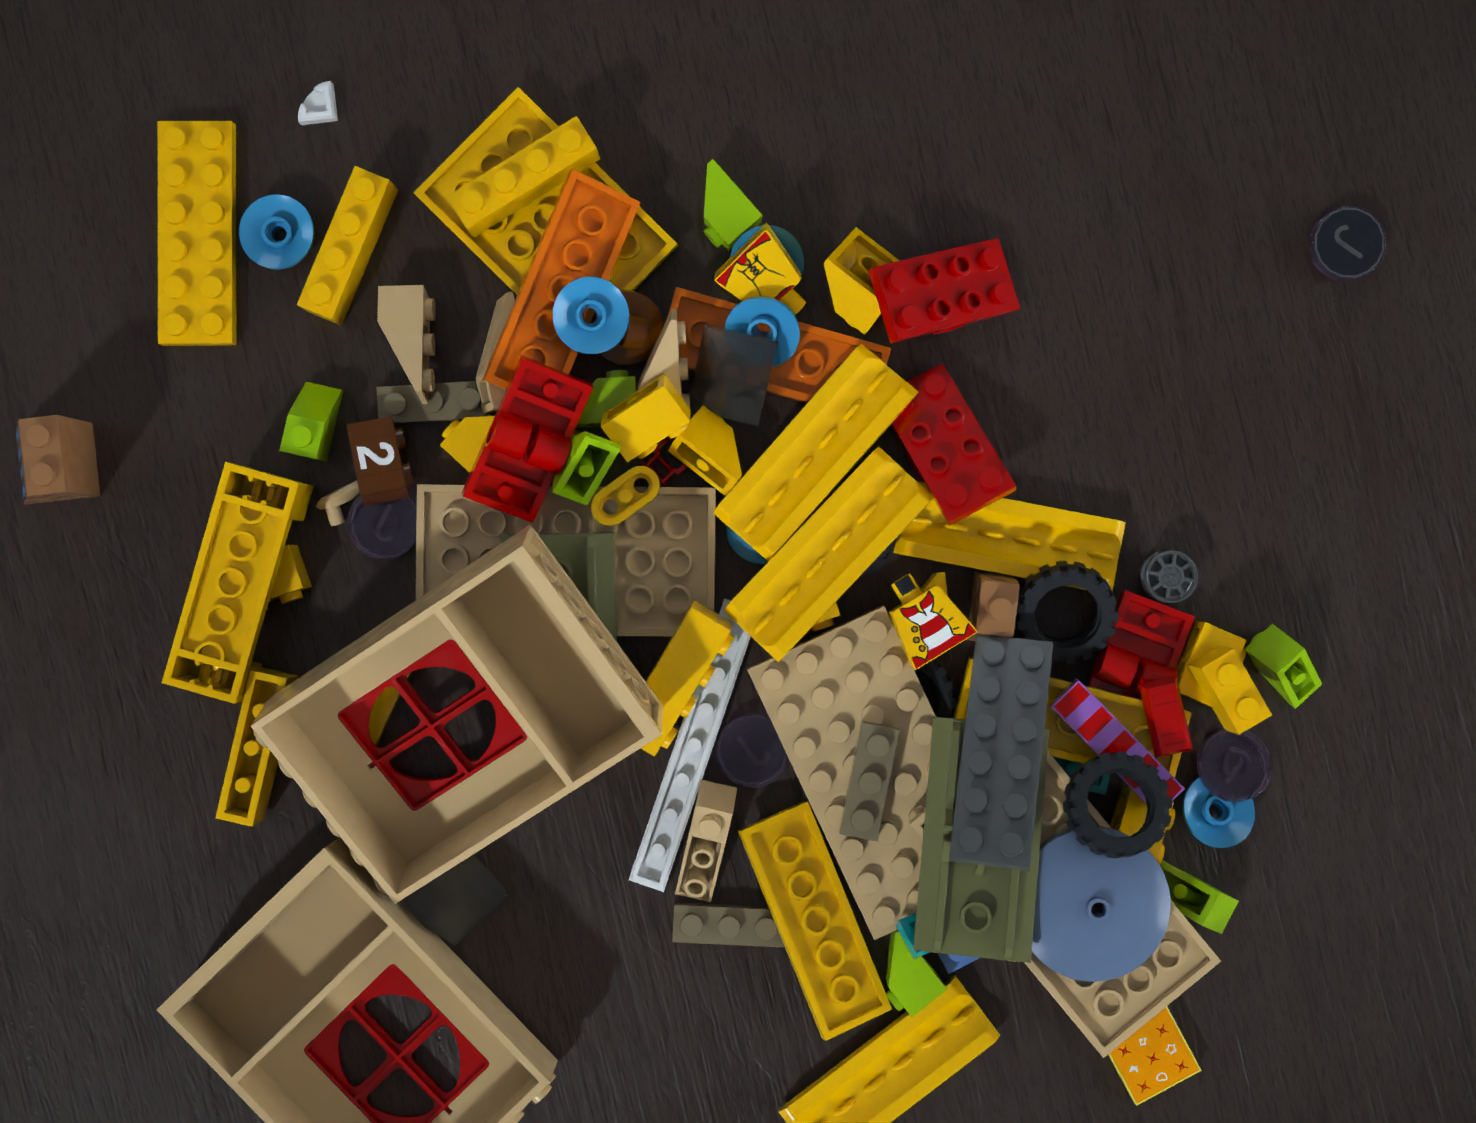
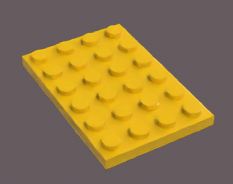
M519 87L413 192L516 295H518L564 182L474 238L466 229L447 196L559 127ZM596 163L580 171L629 196ZM640 206L608 280L619 290H635L678 247V244Z

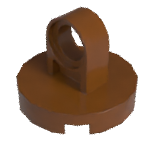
M620 290L626 299L629 309L628 327L617 345L600 354L606 360L618 365H635L650 357L663 329V319L659 308L649 297L634 290ZM594 313L591 323L595 321L596 313Z

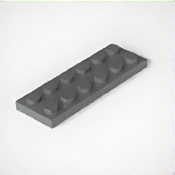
M976 634L949 852L950 861L1030 871L1053 642Z

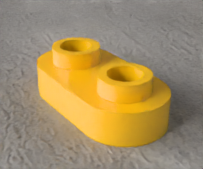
M636 466L629 469L595 494L591 502V511L594 518L599 523L607 526H615L625 521L657 497L660 490V481L657 474L645 466ZM641 478L646 479L649 484L648 489L643 493L637 492L634 487L635 482ZM614 500L618 505V509L614 514H607L604 510V505L607 501Z

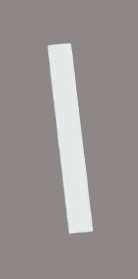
M725 598L719 615L733 622L730 634L735 636L724 656L719 653L715 656L711 665L716 669L707 685L703 687L698 684L692 694V697L697 700L688 716L683 718L629 877L630 881L664 892L751 637L723 611L731 602V600Z

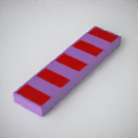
M1075 679L1049 704L1098 755L1122 751L1127 752V755L1130 756L1138 755L1144 758V763L1148 766L1154 765L1159 770L1157 775L1160 779L1166 780L1169 787L1166 791L1168 797H1172V801L1185 789L1078 679ZM1116 773L1146 803L1145 795L1139 785L1128 776Z

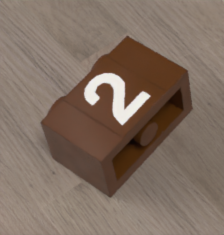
M392 416L348 424L347 430L360 496L364 505L368 506L410 497L408 485L414 484L410 462L403 463L401 450L407 449L403 427L396 428Z

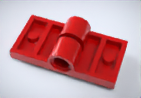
M999 238L875 266L868 271L891 344L933 333V335L945 333L969 323L1012 313L1020 309Z
M521 355L462 490V496L533 523L554 475H558L566 463L571 448V437L592 393L593 385Z
M943 363L908 381L919 393L893 421L891 427L903 445L905 454L920 481L925 483L948 525L950 526L1015 492L1016 485Z
M1122 590L1116 605L1119 617L1118 622H1115L1114 625L1116 628L1115 634L1112 638L1108 637L1106 640L1107 646L1098 652L1086 686L1142 699L1139 684L1177 676L1178 678L1176 666L1195 616Z

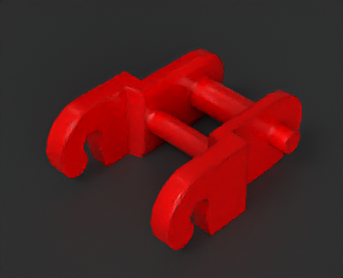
M669 436L657 445L653 451L655 455L647 463L643 461L640 464L652 469L657 474L660 487H668L667 481L674 474L679 477L687 469L684 463L678 469H675L661 457L659 452L671 440ZM656 460L669 471L664 478L651 466Z

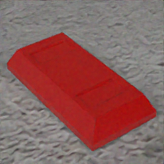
M1177 676L1139 684L1155 758L1193 750Z

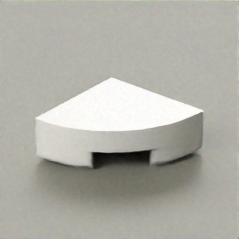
M331 81L318 84L299 107L298 122L301 125L338 121L334 84Z

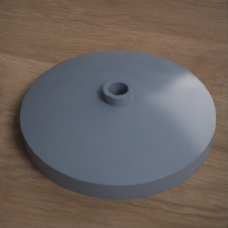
M1097 826L1106 834L1114 837L1129 836L1112 828ZM1070 829L1061 831L1040 844L1032 952L1050 969L1071 979L1096 982L1111 980L1128 974L1142 965L1155 952L1165 935L1171 909L1169 886L1165 874L1155 857L1148 850L1130 857L1108 858L1104 854L1097 855L1091 852V848L1087 845H1081L1076 839L1077 835L1074 830L1070 831ZM1095 903H1102L1098 906L1099 910L1094 913L1091 912V908Z

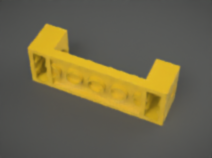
M225 462L162 679L163 684L233 704L243 702L250 670L261 668L263 665L252 661L290 526L292 520L304 521L314 488L313 485L243 465Z

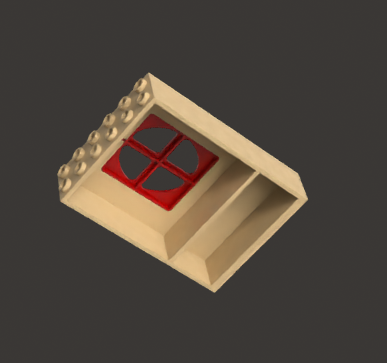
M530 524L271 696L251 724V727L259 744L269 748L278 759L281 771L287 777L293 778L302 789L307 803L314 808L317 807L325 817L329 830L335 836L341 837L347 844L355 862L360 866H364L373 876L377 889L382 894H387L396 904L661 736L664 706ZM445 667L468 674L475 681L476 686L443 709L433 711L408 681L407 675L412 671L422 668ZM387 687H393L415 712L420 723L386 746L378 747L370 737V715L373 705L382 691ZM488 700L495 709V732L486 751L478 759L472 760L467 757L449 734L445 724L479 701ZM431 736L436 739L454 762L457 772L442 778H415L396 771L391 766L390 760L424 737Z
M341 837L323 848L157 1009L166 1021L265 1123H518L524 1116L523 1109L531 1100L535 1104L540 1102L551 1090L552 1086L550 1083L556 1077L554 1070L558 1060L403 899L394 904L387 894L384 895L377 889L373 876L364 866H360L351 856L350 848ZM401 995L428 1005L432 1014L406 1041L397 1042L366 1010V1003L378 996ZM349 1020L358 1022L387 1053V1059L357 1086L352 1085L348 1081L342 1067L339 1051L343 1026ZM443 1025L451 1029L460 1053L459 1079L456 1086L450 1091L443 1090L413 1058V1052L438 1027ZM402 1069L433 1100L434 1107L421 1115L400 1116L384 1112L372 1106L368 1101V1096L394 1070Z

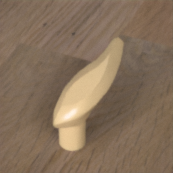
M357 480L327 494L318 501L316 507L320 510L325 509L331 526L345 522L340 505L352 500L359 493Z

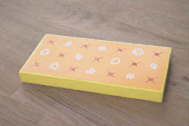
M1167 1006L1108 1054L1136 1106L1202 1071Z

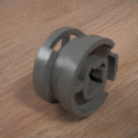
M1179 551L1155 552L1144 560L1139 570V583L1143 592L1149 598L1159 602L1176 603L1185 600L1194 592L1198 582V571L1195 563L1189 556Z

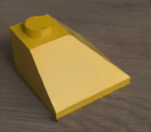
M856 227L826 259L824 268L835 312L845 319L851 327L858 329L865 335L882 315L868 271L875 266L899 260Z

